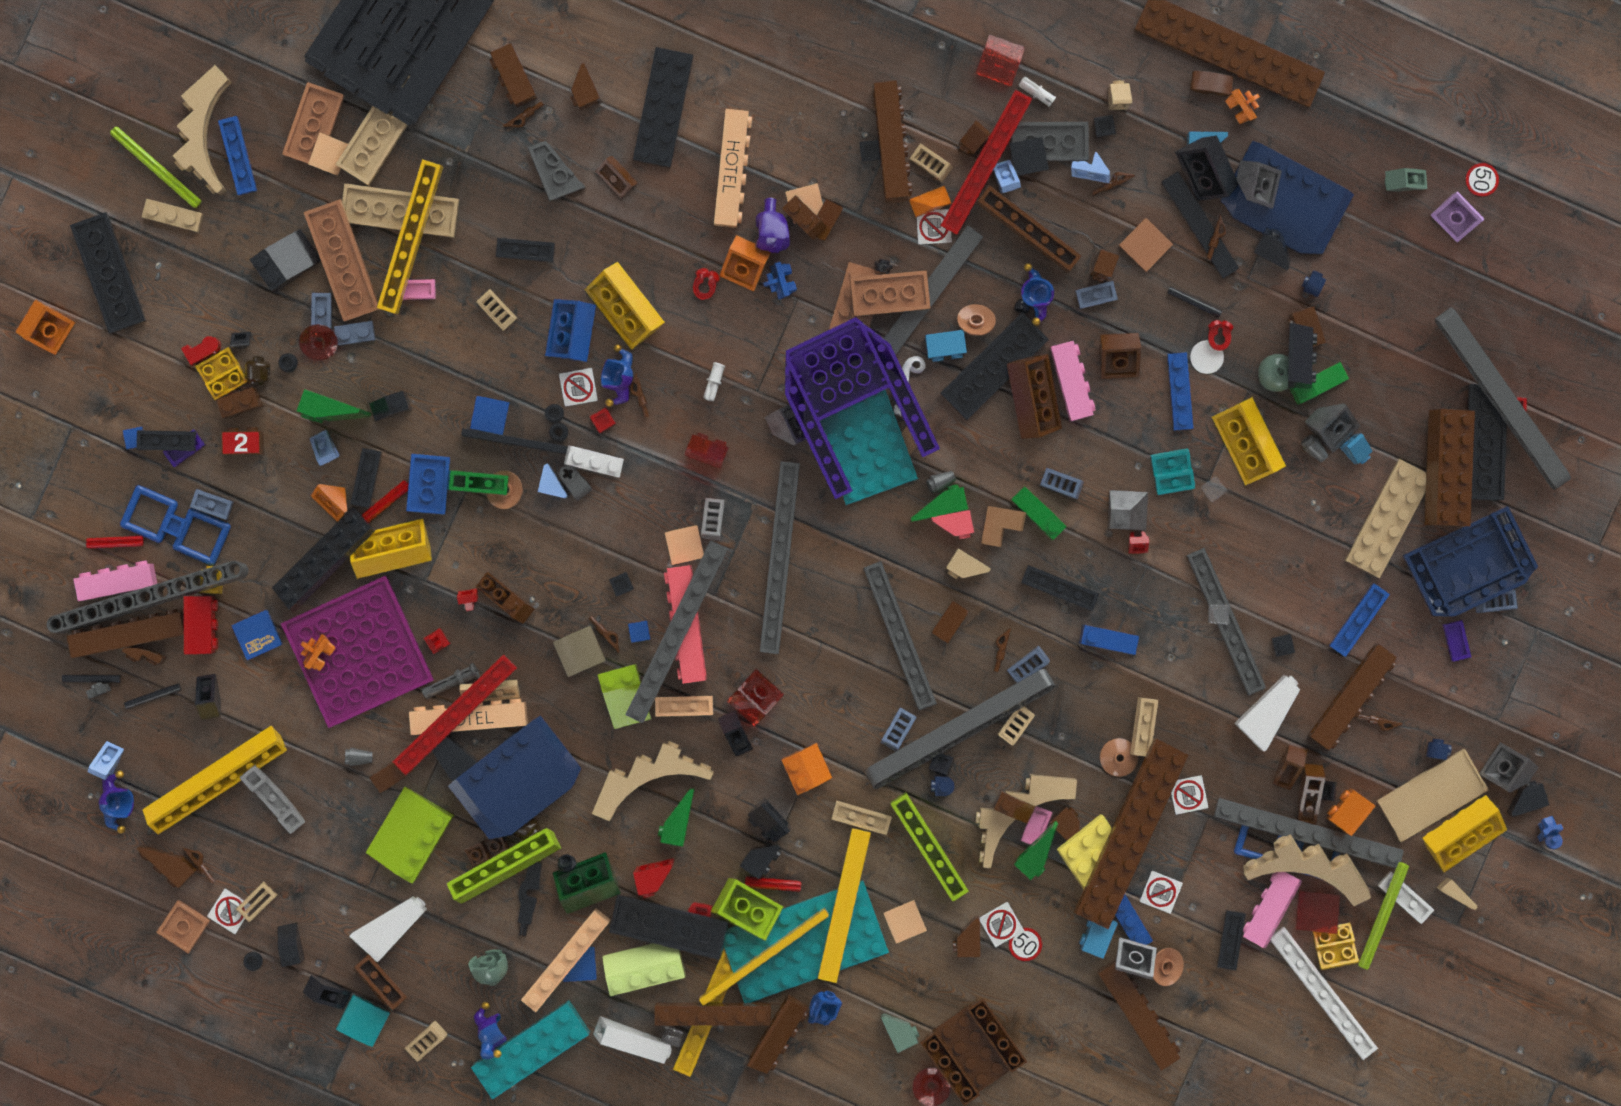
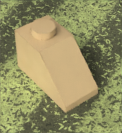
M1121 80L1113 81V84L1108 86L1109 110H1128L1132 104L1129 83L1124 84V81Z
M958 548L946 566V569L949 570L947 574L955 579L987 573L991 570V568Z

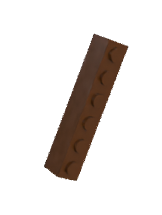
M991 186L987 188L978 200L977 205L1065 272L1069 273L1082 256Z
M177 609L166 611V615L159 616V613L147 615L148 619L140 620V617L128 619L129 623L122 624L121 621L109 623L110 627L103 628L102 625L92 626L91 631L84 632V629L73 630L72 635H67L71 658H77L184 635V612H178Z
M1375 643L1307 736L1327 750L1334 749L1340 741L1338 738L1342 732L1346 733L1350 728V721L1353 717L1357 718L1361 713V706L1364 702H1369L1373 697L1374 693L1372 691L1376 686L1379 687L1384 682L1385 677L1383 676L1387 671L1390 672L1395 667L1397 657L1380 644Z
M1116 959L1097 970V972L1162 1071L1180 1059L1178 1055L1180 1049L1175 1042L1171 1043L1167 1038L1170 1036L1165 1026L1160 1027L1157 1021L1160 1018L1154 1009L1150 1011L1147 1007L1149 1001L1143 993L1140 995L1136 990L1139 986L1134 978L1129 979L1126 972L1115 969Z
M656 1003L655 1026H771V1003H707L706 1005H702V1003Z

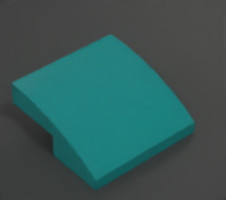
M1188 448L1150 455L1157 495L1195 489L1194 473L1191 467Z
M353 995L336 1030L373 1047L390 1012L371 1004L366 999Z

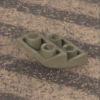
M591 626L553 642L568 677L606 661Z

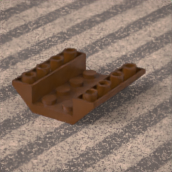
M983 998L958 1011L934 1028L920 1042L964 1106L980 1096V1091L1009 1071L1012 1073L1027 1063L1025 1057Z

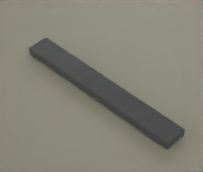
M970 226L966 227L928 278L930 308L983 238L982 235ZM929 309L903 312L884 339L890 343L895 355Z
M1205 548L1186 555L1247 695L1265 689L1264 681Z
M879 561L864 567L863 569L918 710L920 711L937 704L882 562Z

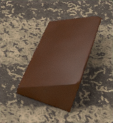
M613 156L606 158L595 170L621 199L638 184Z
M827 199L825 200L817 216L827 227L816 237L823 242L826 240L843 207Z
M952 601L931 633L949 643L969 611Z

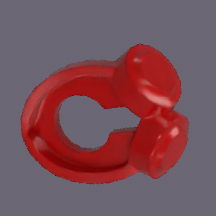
M701 268L695 272L696 278L693 283V292L697 298L705 300L714 294L720 277L713 270L708 271L707 268ZM708 277L710 290L707 293H702L699 290V285L704 282V278Z
M1212 321L1208 325L1210 329L1208 343L1212 349L1222 351L1229 346L1231 331L1234 327L1228 321ZM1219 328L1222 329V335L1225 337V342L1222 345H1218L1214 341Z

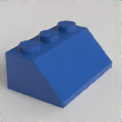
M554 299L545 356L587 362L596 305L581 301Z

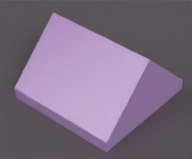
M1458 191L1449 196L1431 214L1435 221L1456 242H1459L1484 220Z

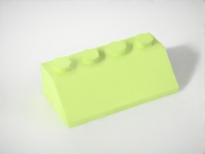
M654 943L602 956L610 996L682 979L686 976L680 950Z

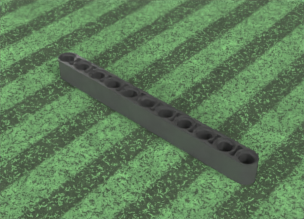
M1450 307L1434 319L1437 326L1549 486L1556 490L1571 480V476L1457 312Z
M238 561L226 562L51 616L46 623L47 629L58 634L72 632L73 630L183 598L184 596L242 580L248 575L249 570L245 563ZM236 566H239L240 571L235 575L234 569ZM221 571L222 577L220 580H217L216 575ZM200 577H203L204 582L200 586L198 581ZM185 582L186 588L184 591H181V584ZM165 588H167V589H168V593H167V595L164 597V596H163V590H164ZM147 593H149L150 599L148 602L145 601V596ZM131 598L132 605L128 608L127 602ZM113 604L114 611L110 613L109 608ZM93 610H96L95 618H92ZM76 615H78L79 620L75 624L74 618ZM60 620L61 626L57 629L56 624Z
M1046 669L1039 670L873 764L865 770V774L873 789H879L1052 691L1056 685Z

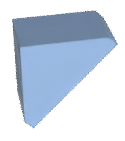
M548 463L545 464L538 492L565 499L568 498L567 492Z

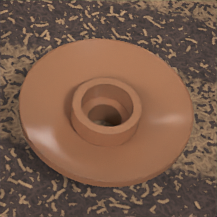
M972 304L960 310L957 322L964 332L970 335L981 336L993 330L996 318L989 308L983 305Z
M510 471L496 472L495 474L508 476L507 487H509V492L507 495L486 493L487 498L493 506L499 509L512 508L521 499L523 492L522 483L517 475Z
M1116 738L1108 741L1103 746L1100 752V763L1107 773L1122 777L1130 774L1135 769L1138 763V756L1130 754L1131 742L1126 739ZM1119 754L1123 755V760L1120 762L1116 759Z
M1165 948L1156 954L1153 975L1156 983L1162 986H1169L1180 978L1184 967L1183 957L1180 952L1173 948Z

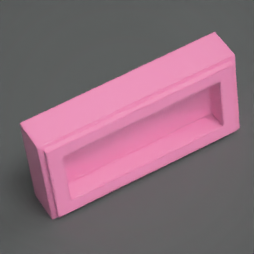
M435 279L408 281L403 300L436 299Z
M1035 806L1020 841L1031 845L1046 830L1053 812Z

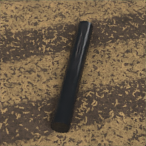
M1171 286L1168 289L1167 294L1218 318L1222 313V310Z
M62 675V682L121 683V675Z
M177 683L124 702L125 708L129 709L181 690V686Z

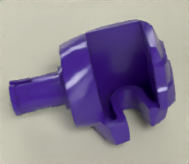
M766 198L764 200V212L759 213L755 218L756 226L759 229V238L755 247L760 248V250L779 253V251L786 250L790 245L788 224L783 214L776 212V199Z

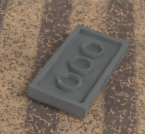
M1020 122L1011 138V143L1043 137L1047 161L1089 160L1088 122Z

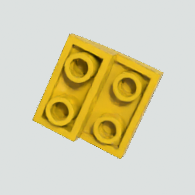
M230 347L223 349L195 366L214 400L248 382Z
M1351 923L1312 930L1320 970L1359 963Z

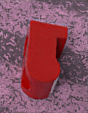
M208 336L197 346L192 348V346L186 345L181 350L189 364L196 366L218 353L221 349V342L215 337Z

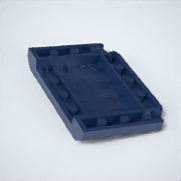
M1252 141L1242 160L1260 162L1282 171L1273 209L1247 200L1240 185L1236 187L1229 197L1221 198V203L1224 204L1233 219L1263 234L1266 227L1270 230L1272 228L1278 230L1284 237L1286 247L1299 254H1323L1354 194L1341 185L1277 151ZM1237 168V170H1236V172H1235L1236 178H1237V174H1238V168Z
M1508 506L1471 523V526H1464L1402 555L1431 615L1442 617H1455L1525 584L1531 574L1538 568Z
M540 715L456 778L448 787L487 838L491 840L511 836L572 789L581 771V767Z

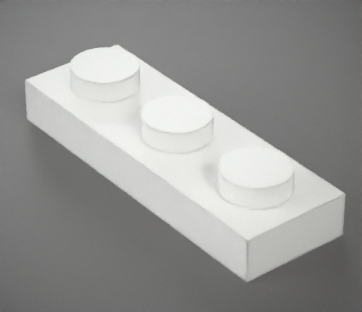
M568 445L564 464L620 477L624 459Z
M1391 871L1377 885L1385 893L1394 875ZM1405 883L1402 884L1396 902L1422 924L1434 909Z

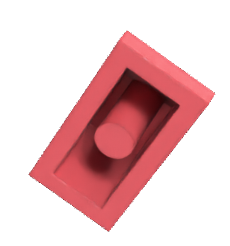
M970 510L931 518L933 523L951 535L959 536V539L971 537L970 533H974Z

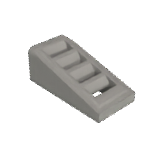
M705 498L701 538L721 539L725 500ZM709 505H711V506H720V508H719V509H710V508H709ZM708 513L719 514V516H708ZM707 521L718 522V524H707ZM706 529L717 530V532L706 531Z

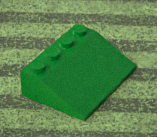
M306 389L303 391L297 408V412L302 413L300 417L322 423L323 420L331 422L371 417L372 415L368 411Z

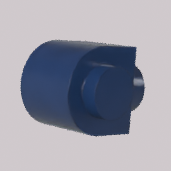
M1313 270L1309 277L1305 276L1301 285L1304 287L1303 292L1318 297L1326 282V279L1322 278L1323 274Z
M1433 738L1432 742H1428L1426 757L1447 760V756L1450 757L1452 745L1444 744V740Z
M935 776V780H931V792H935V796H948L954 791V782L950 777Z

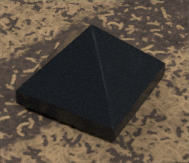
M251 332L232 333L230 347L244 350L250 345Z
M1325 780L1322 800L1335 801L1337 782Z

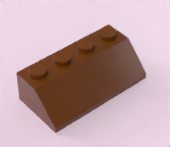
M1048 354L1008 363V374L1021 439L1040 438L1062 429Z
M788 993L771 1020V1026L766 1028L750 1054L747 1066L768 1074L769 1070L773 1071L779 1062L776 1060L780 1053L783 1055L789 1046L787 1041L790 1037L794 1038L798 1032V1023L800 1021L804 1022L809 1013L806 1011L808 1005Z

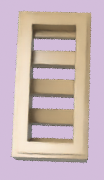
M921 143L909 158L941 183L953 169L949 162ZM923 151L926 152L921 161H918V158L923 153ZM931 156L932 158L928 162V164L924 165L927 159ZM936 160H937V161H938V164H937V165L935 166V168L932 170L931 167L934 165V163H935ZM944 165V167H943V169L940 171V173L937 174L938 171L940 170V168Z
M491 289L476 301L503 331L517 319ZM490 297H493L494 299L487 306H485L484 303ZM498 302L499 305L491 312L489 309ZM503 308L505 311L496 318L495 315ZM509 314L510 317L502 324L500 321Z
M1022 707L1011 714L997 734L1014 746L1035 714ZM1019 711L1028 716L1027 720L1018 714ZM1017 717L1024 724L1021 726L1014 721V718ZM1012 723L1017 728H1019L1018 732L1013 730L1009 725ZM1006 729L1015 736L1011 738L1005 733Z
M1446 878L1437 887L1441 892L1474 910L1478 908L1452 879Z
M434 1021L405 1047V1050L418 1062L444 1040L447 1032ZM426 1034L430 1037L433 1043L425 1036ZM420 1039L427 1046V1048H425V1046L419 1041ZM413 1045H416L422 1053L420 1054Z

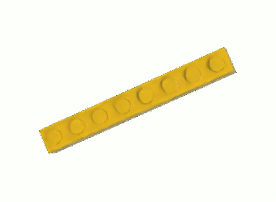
M422 159L377 305L379 309L394 314L399 313L443 170L441 165Z
M272 726L268 727L142 809L147 825L157 834L162 833L240 782V776L255 765L260 769L286 752L287 749L281 735Z

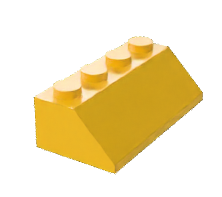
M618 262L603 270L584 289L631 350L665 323Z
M1252 397L1212 416L1245 486L1286 466Z
M424 519L375 530L350 556V562L356 577L362 578L432 561Z
M1485 795L1481 799H1477L1466 809L1461 810L1450 820L1443 822L1435 830L1428 832L1422 839L1441 870L1446 872L1507 831L1499 809Z

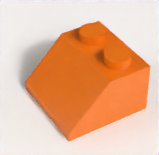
M736 235L719 276L755 291L771 252L760 250V248L755 247V243Z
M35 299L17 328L16 333L25 340L56 355L75 322Z
M817 743L782 758L784 767L797 795L813 789L832 778Z
M1350 788L1340 795L1339 803L1329 809L1327 819L1344 833L1352 836L1375 808V805Z

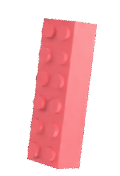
M692 565L667 568V572L664 573L665 584H669L670 591L667 592L668 603H672V610L669 611L670 621L693 577ZM698 612L675 657L676 661H680L677 674L678 680H682L683 684L706 681L707 679Z

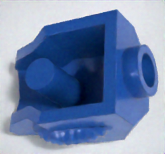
M820 991L813 995L809 1006L808 1022L811 1024L829 1025L831 1021L836 1019L842 1002L831 991Z

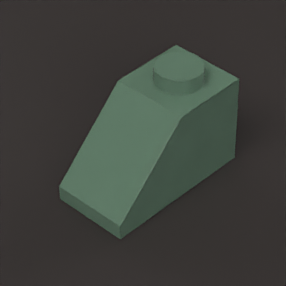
M1402 168L1385 171L1386 191L1427 189L1426 170Z
M887 1014L881 1015V1019L897 1053L918 1044L917 1037H920L915 1026L911 1027L910 1022Z

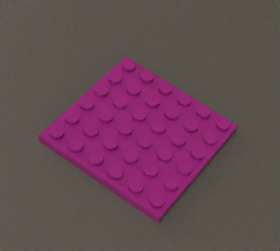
M387 576L381 577L281 623L328 728L434 680ZM321 634H323L335 646V650L330 656L324 652L320 653L318 657L325 661L321 671L313 668L309 670L303 664L306 657L301 654L304 647L300 644L302 641L308 643L311 638L317 641Z

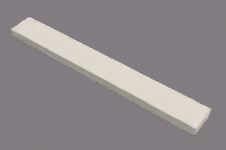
M1283 926L1275 932L1270 940L1360 1058L1364 1060L1378 1049L1286 928Z

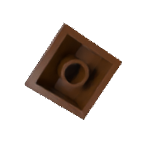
M1139 333L1100 335L1101 379L1139 377L1141 360Z

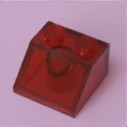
M699 432L697 435L692 434L684 456L722 469L729 447L726 446L727 442L716 439L715 442L708 440L709 436Z
M755 669L729 697L727 702L755 727L784 694L758 669Z

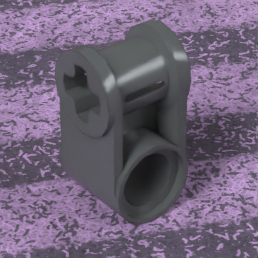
M565 465L560 469L559 476L577 501L593 490L574 466ZM564 469L573 470L572 478H565L563 476L565 474Z

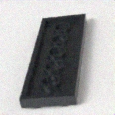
M659 47L655 48L633 161L671 168L694 57L693 54Z
M105 212L71 224L73 236L109 334L147 321L108 213Z
M1022 312L940 394L968 420L1010 379L1007 364L1019 359L1032 357L1049 339Z
M1468 384L1467 410L1475 411L1472 499L1504 500L1507 424L1479 384Z
M352 507L272 589L285 606L294 613L375 530L359 511Z
M618 894L609 932L720 960L729 921Z

